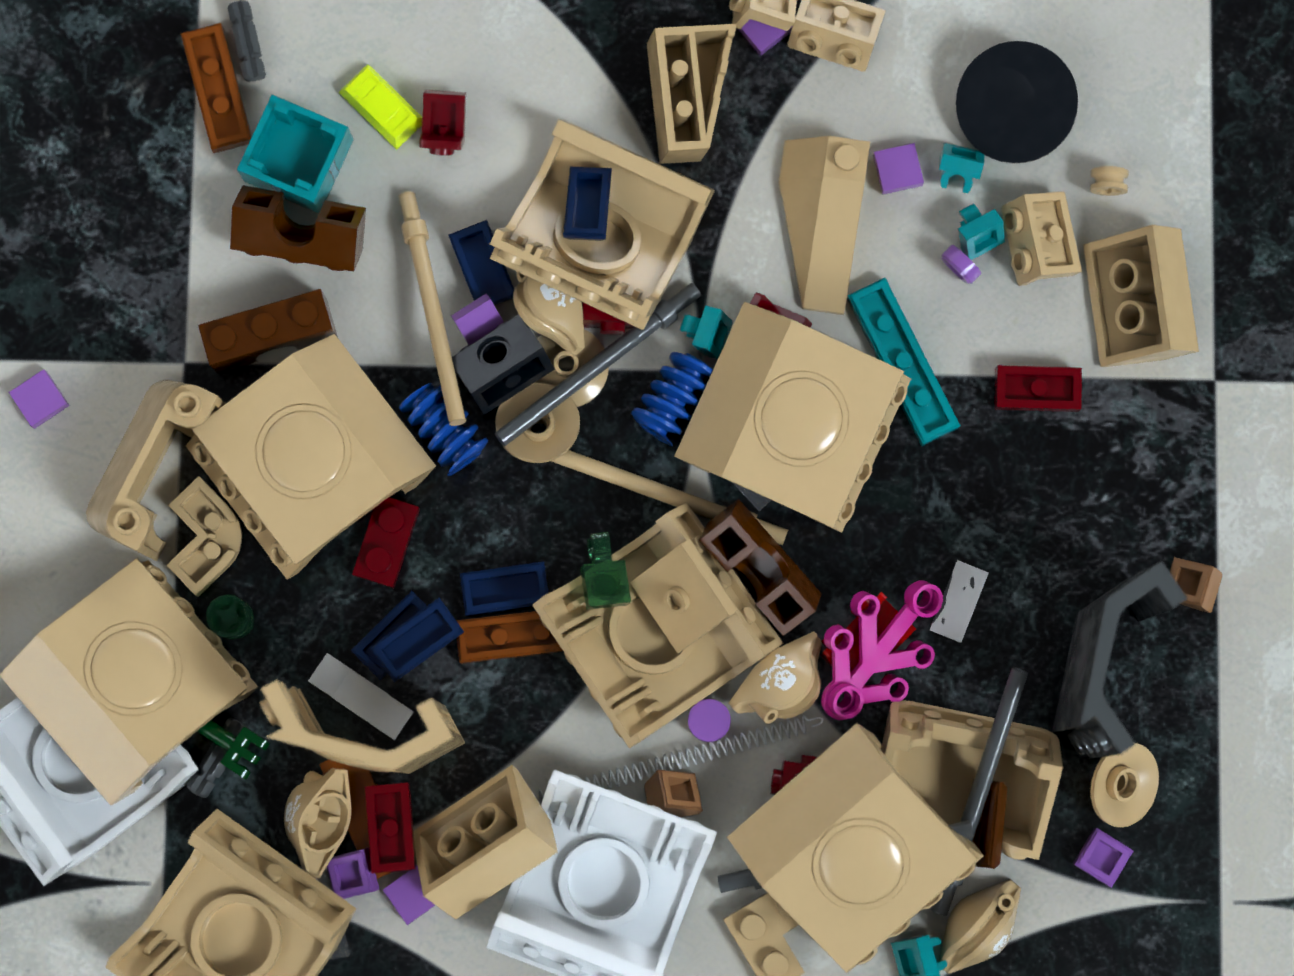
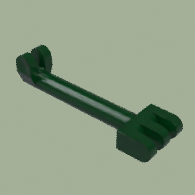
M212 720L197 731L226 750L227 753L220 763L246 780L251 772L247 767L238 763L240 758L243 757L257 765L261 758L247 749L249 744L252 742L256 747L265 751L270 745V742L247 727H243L236 737Z

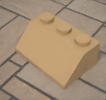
M1149 225L1083 244L1100 367L1163 361L1199 352L1181 228Z
M513 765L413 831L415 854L423 896L455 920L558 852L550 819L518 769Z

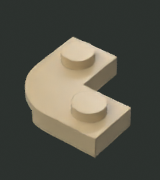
M200 476L168 505L197 536L166 565L197 597L233 564L242 544V529L235 512Z

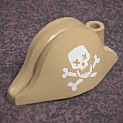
M517 272L516 276L520 283L515 287L513 300L522 320L535 332L556 342L567 352L573 355L580 353L585 348L582 302Z
M815 631L775 649L764 657L752 669L728 704L738 714L756 712L766 724L774 722L777 718H793L808 710L818 698L821 690L818 657L822 642Z
M332 768L325 775L309 771L304 777V783L294 788L285 805L284 826L287 837L296 849L302 870L315 879H319L342 843L350 824L352 808L348 770Z
M1011 879L968 895L955 905L947 921L938 960L947 961L948 965L943 969L946 973L951 974L991 959L1006 947L1014 930L1021 888Z

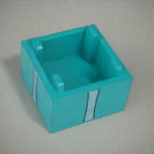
M271 95L237 171L244 182L261 189L283 192L284 199L319 213L324 201L328 198L354 139L348 126Z

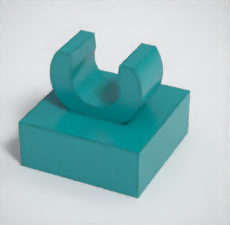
M944 143L939 163V170H943L940 181L941 187L947 188L949 178L953 175H960L965 180L962 193H968L972 188L973 178L980 179L984 166V154L977 150Z
M973 203L959 211L960 216L963 218V221L960 222L962 227L958 228L960 248L970 260L1005 242L1004 222L995 209L982 215Z
M705 305L701 319L691 315H684L680 331L687 333L686 337L693 339L692 345L705 357L718 360L733 321L721 309Z
M923 935L892 942L891 946L899 976H940L939 971L945 969L948 964L946 960L936 962L933 946L941 944V939Z

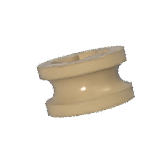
M1102 166L1091 170L1090 176L1095 179V183L1090 185L1091 193L1117 196L1128 192V186L1124 184V179L1129 176L1127 169Z

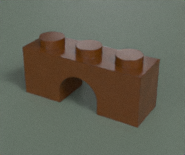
M245 185L241 187L232 205L230 249L243 251L252 256L265 255L281 258L295 264L308 263L325 266L333 271L347 270L354 272L363 251L365 207L325 200L315 224L301 225L295 223L286 215L283 207V192Z
M321 289L198 325L209 365L217 374L258 362L257 357L271 350L283 347H296L299 350L333 334L337 336L327 298Z
M739 499L706 524L699 541L726 572L735 567L747 577L757 594L755 605L783 636L816 612L821 592Z

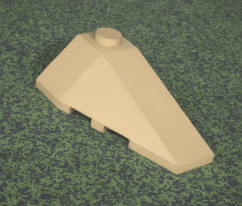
M821 136L785 140L779 188L783 199L787 230L790 236L801 305L804 310L844 315L870 141Z

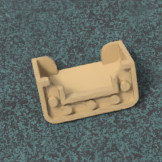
M162 380L151 385L88 504L86 518L90 527L96 532L157 562L166 542L158 537L154 529V521L157 514L147 510L140 502L177 431L192 438L195 435L192 429L203 424L211 414L226 403L217 395L199 386Z
M902 700L900 702H892L881 751L896 771L947 825L958 823L961 821L972 788L973 779H975L995 718L913 701ZM1016 722L1011 724L993 781L1003 782L1008 788L1002 852L1013 859L1023 860L1028 857L1039 860L1063 769L1060 742L1054 733L1046 729Z

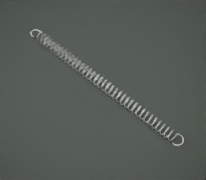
M803 715L802 727L799 719L795 717V728L792 722L788 719L787 730L784 724L780 722L779 732L776 726L772 724V736L769 729L766 726H764L763 729L764 737L761 731L757 728L756 739L753 733L749 730V743L745 735L741 733V745L736 735H733V746L729 738L725 737V748L721 740H717L718 752L713 742L709 743L710 754L705 744H702V755L698 747L694 746L695 759L690 749L687 748V761L682 751L679 750V763L677 761L675 754L671 752V765L667 756L664 754V769L658 757L655 758L656 770L651 760H647L648 772L643 762L640 761L641 776L638 772L636 765L633 763V778L628 767L625 765V780L619 768L616 769L617 781L612 771L609 770L608 773L610 785L606 779L605 774L601 772L602 788H604L603 777L609 789L612 788L611 775L617 787L620 786L619 774L624 784L627 785L626 770L632 782H635L634 768L637 772L639 779L643 780L642 766L647 777L650 778V764L655 773L658 770L657 761L661 769L666 770V759L670 770L674 771L673 757L679 769L682 768L681 755L686 766L689 767V752L694 764L697 765L696 750L703 763L705 762L704 748L708 754L709 759L711 761L713 760L711 744L714 748L717 757L720 758L721 755L719 743L725 755L728 756L727 741L734 754H736L735 739L739 745L740 750L742 752L744 751L742 735L746 741L748 748L751 750L752 747L750 734L756 746L759 747L758 732L763 740V743L767 745L766 730L770 736L771 741L774 743L775 739L773 727L775 728L779 739L782 741L781 725L787 737L790 739L789 723L794 731L795 736H798L796 720L798 721L803 734H805L806 731L804 718L807 721L815 719L822 720L818 724L811 725V727L820 725L824 721V719L821 717L807 719V717ZM594 774V775H593V783H594V785H596V781H597L598 786L601 787L597 776ZM586 776L585 781L591 783L589 778ZM539 790L540 805L542 803L541 796L542 798L544 797L541 790Z

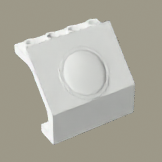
M18 697L0 710V827L43 886L93 856L187 785L190 777L198 770L189 752L180 744L141 779L143 784L133 794L110 805Z
M553 770L541 807L551 821L558 852L511 883L486 948L559 976H664L663 972L699 875L714 843L717 831L706 828L699 822L688 821L664 812L657 806L646 805L625 797L615 790L604 789L588 783L576 775Z

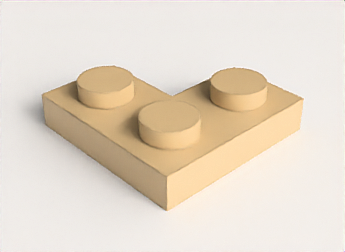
M768 893L763 894L723 919L756 976H800L805 973L783 934L799 924Z

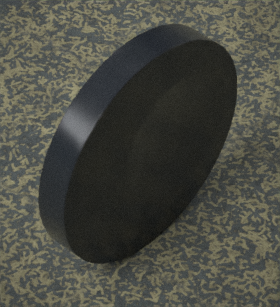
M1026 41L1001 43L979 54L963 73L956 94L958 121L968 141L984 155L1006 163L1034 161L1055 150L1071 131L1078 110L1077 87L1067 65L1051 50L1039 44Z

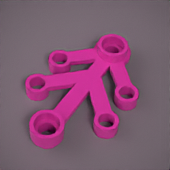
M919 580L909 585L904 593V606L878 639L877 614L880 610L879 599L866 591H860L853 596L850 607L859 620V663L851 673L849 650L854 643L852 632L840 625H833L824 634V643L827 648L832 650L833 680L825 687L821 699L823 710L827 715L836 720L851 719L859 714L863 704L884 700L900 702L905 699L909 691L908 683L896 674L884 676L880 684L864 685L873 673L913 666L925 669L933 663L935 658L934 649L920 640L911 642L905 650L893 652L891 650L918 616L929 618L940 610L943 603V595L937 586L924 580ZM923 591V597L917 603L918 595ZM869 599V607L862 612L861 606L863 602ZM843 633L841 643L835 646L836 636ZM924 649L922 658L917 661L916 655L918 651ZM898 682L897 690L890 694L891 686ZM844 692L843 700L837 703L839 696Z

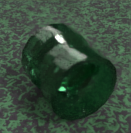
M227 594L217 597L210 603L207 608L206 620L211 631L218 636L237 640L250 633L254 626L255 616L253 609L247 602L237 596Z

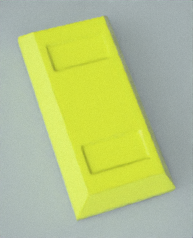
M369 64L339 91V94L396 150L422 126V116Z

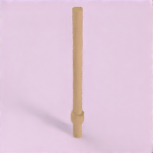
M407 191L399 195L404 223L401 226L405 244L410 245L449 425L458 426L464 424L466 418L426 241L429 239L426 221L420 218L415 193Z
M570 450L551 461L675 507L688 503L695 514L711 520L727 508ZM751 512L772 538L783 546L788 529L757 518L758 514Z

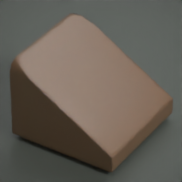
M1174 557L1170 574L1188 598L1180 604L1211 613L1222 580V573L1214 566Z
M658 769L644 785L647 805L657 806L664 812L677 817L697 815L703 811L695 773Z

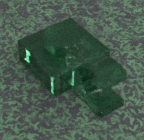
M608 532L591 534V539H587V550L592 564H584L580 568L586 610L629 605L631 597L625 560L612 561Z

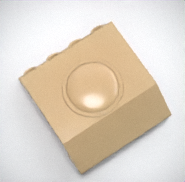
M558 119L552 133L555 137L536 178L505 228H497L492 237L490 245L495 248L490 259L644 330L684 257L715 190L568 121ZM570 167L612 168L606 240L589 241L563 238Z
M744 302L674 457L708 473L731 481L842 533L847 521L850 520L854 513L855 503L864 483L871 476L872 465L880 447L888 438L894 416L906 398L911 378L904 375L905 371L797 321Z
M335 334L288 356L211 414L203 424L193 428L192 431L195 435L186 445L195 461L203 468L218 488L220 494L235 510L246 528L257 539L269 555L271 561L279 568L286 579L298 574L327 543L385 499L400 490H403L404 493L413 490L436 467Z
M688 503L667 512L655 521L656 524L638 538L573 581L546 594L532 604L539 614L544 627L552 633L564 651L567 661L575 667L587 685L590 695L600 704L612 722L615 732L623 738L629 749L784 644L765 615L755 605L756 602L734 570L731 569L726 572L699 541L704 531V526ZM690 539L738 611L693 644L677 653L630 582L679 544Z
M138 558L39 632L0 673V677L110 805L133 794L143 784L141 779L158 762L220 712L249 697L258 688L256 683L250 678L247 668L230 655L222 645L220 637L208 629L197 617L192 605L186 599L180 597L167 582L165 574L158 567L152 565L149 560L141 563Z
M278 680L261 688L266 697L265 700L260 702L264 713L272 725L277 724L278 727H282V729L267 736V738L305 747L306 749L313 750L320 756L345 765L378 772L392 771L410 774L465 744L446 706L433 698L416 706L429 731L394 750L387 751L325 734L300 688L297 689L293 686L288 689L284 682L279 683Z
M857 723L727 836L761 887L846 973L856 965H862L870 961L877 954V947L889 937H895L904 932L910 925L912 917L922 909H928L935 905L942 898L943 891L954 881H960L969 876L976 867L975 863L984 856L973 842L956 833L896 771L880 750L883 745L876 736Z
M216 809L192 832L188 844L194 847L190 858L149 917L109 957L105 967L116 976H318L337 949L357 908L219 809Z

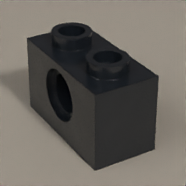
M519 314L509 321L501 323L495 330L475 343L467 345L452 357L456 373L484 415L555 370L544 348Z

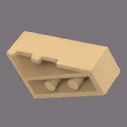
M737 24L655 28L647 42L660 164L698 162L702 160L710 149L721 99L720 94L724 76L727 72L729 53Z

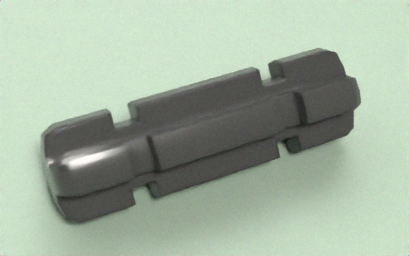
M246 0L232 2L228 5L227 9L230 21L234 24L232 31L238 58H240V61H243L240 63L242 76L246 82L262 80L265 78L266 72L264 63L260 59L262 55L256 28L252 21L251 6Z
M228 718L222 727L237 737L242 728L247 726L234 718ZM214 742L198 766L200 771L194 773L187 784V788L192 793L202 798L209 796L216 785L213 781L215 778H220L226 768L220 762L227 751Z

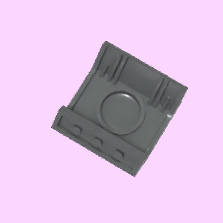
M1162 561L1127 578L1076 614L1052 732L1070 729L1071 732L1067 734V737L1081 756L1087 753L1091 759L1120 755L1135 745V742L1107 703L1103 693V686L1121 612L1128 606L1140 622L1173 609L1188 599Z

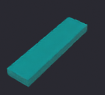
M886 278L849 294L847 300L877 359L905 371L904 375L911 378L906 398L901 407L920 445L923 446L960 428V424Z

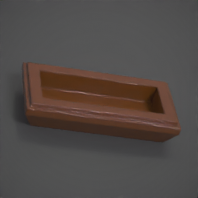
M992 781L972 840L984 855L975 863L976 867L995 869L1000 865L1008 790L1006 785L1000 781Z

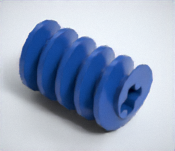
M672 352L670 354L669 360L675 368L662 366L660 369V374L666 382L653 380L650 387L656 396L643 394L641 397V401L647 410L634 408L631 413L636 422L646 432L670 446H673L666 434L671 432L681 435L683 431L675 421L677 418L691 420L692 417L685 406L686 404L698 405L699 399L694 393L696 390L704 391L707 384L703 379L705 376L710 377L713 371L706 363L688 353Z
M428 383L409 395L400 404L399 409L402 413L412 411L408 418L411 426L423 424L418 432L419 437L422 440L432 438L428 445L431 453L443 451L438 458V463L441 467L452 465L447 474L451 476L475 460L482 453L481 451L488 443V440L483 438L473 441L472 437L478 429L476 424L465 428L462 425H449L445 403L442 399L441 385L434 387L432 383ZM464 411L465 418H467L469 414L467 411Z

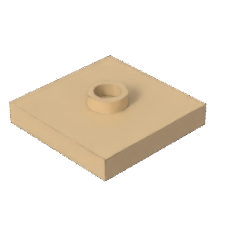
M690 539L679 544L630 582L677 653L693 644L738 611Z

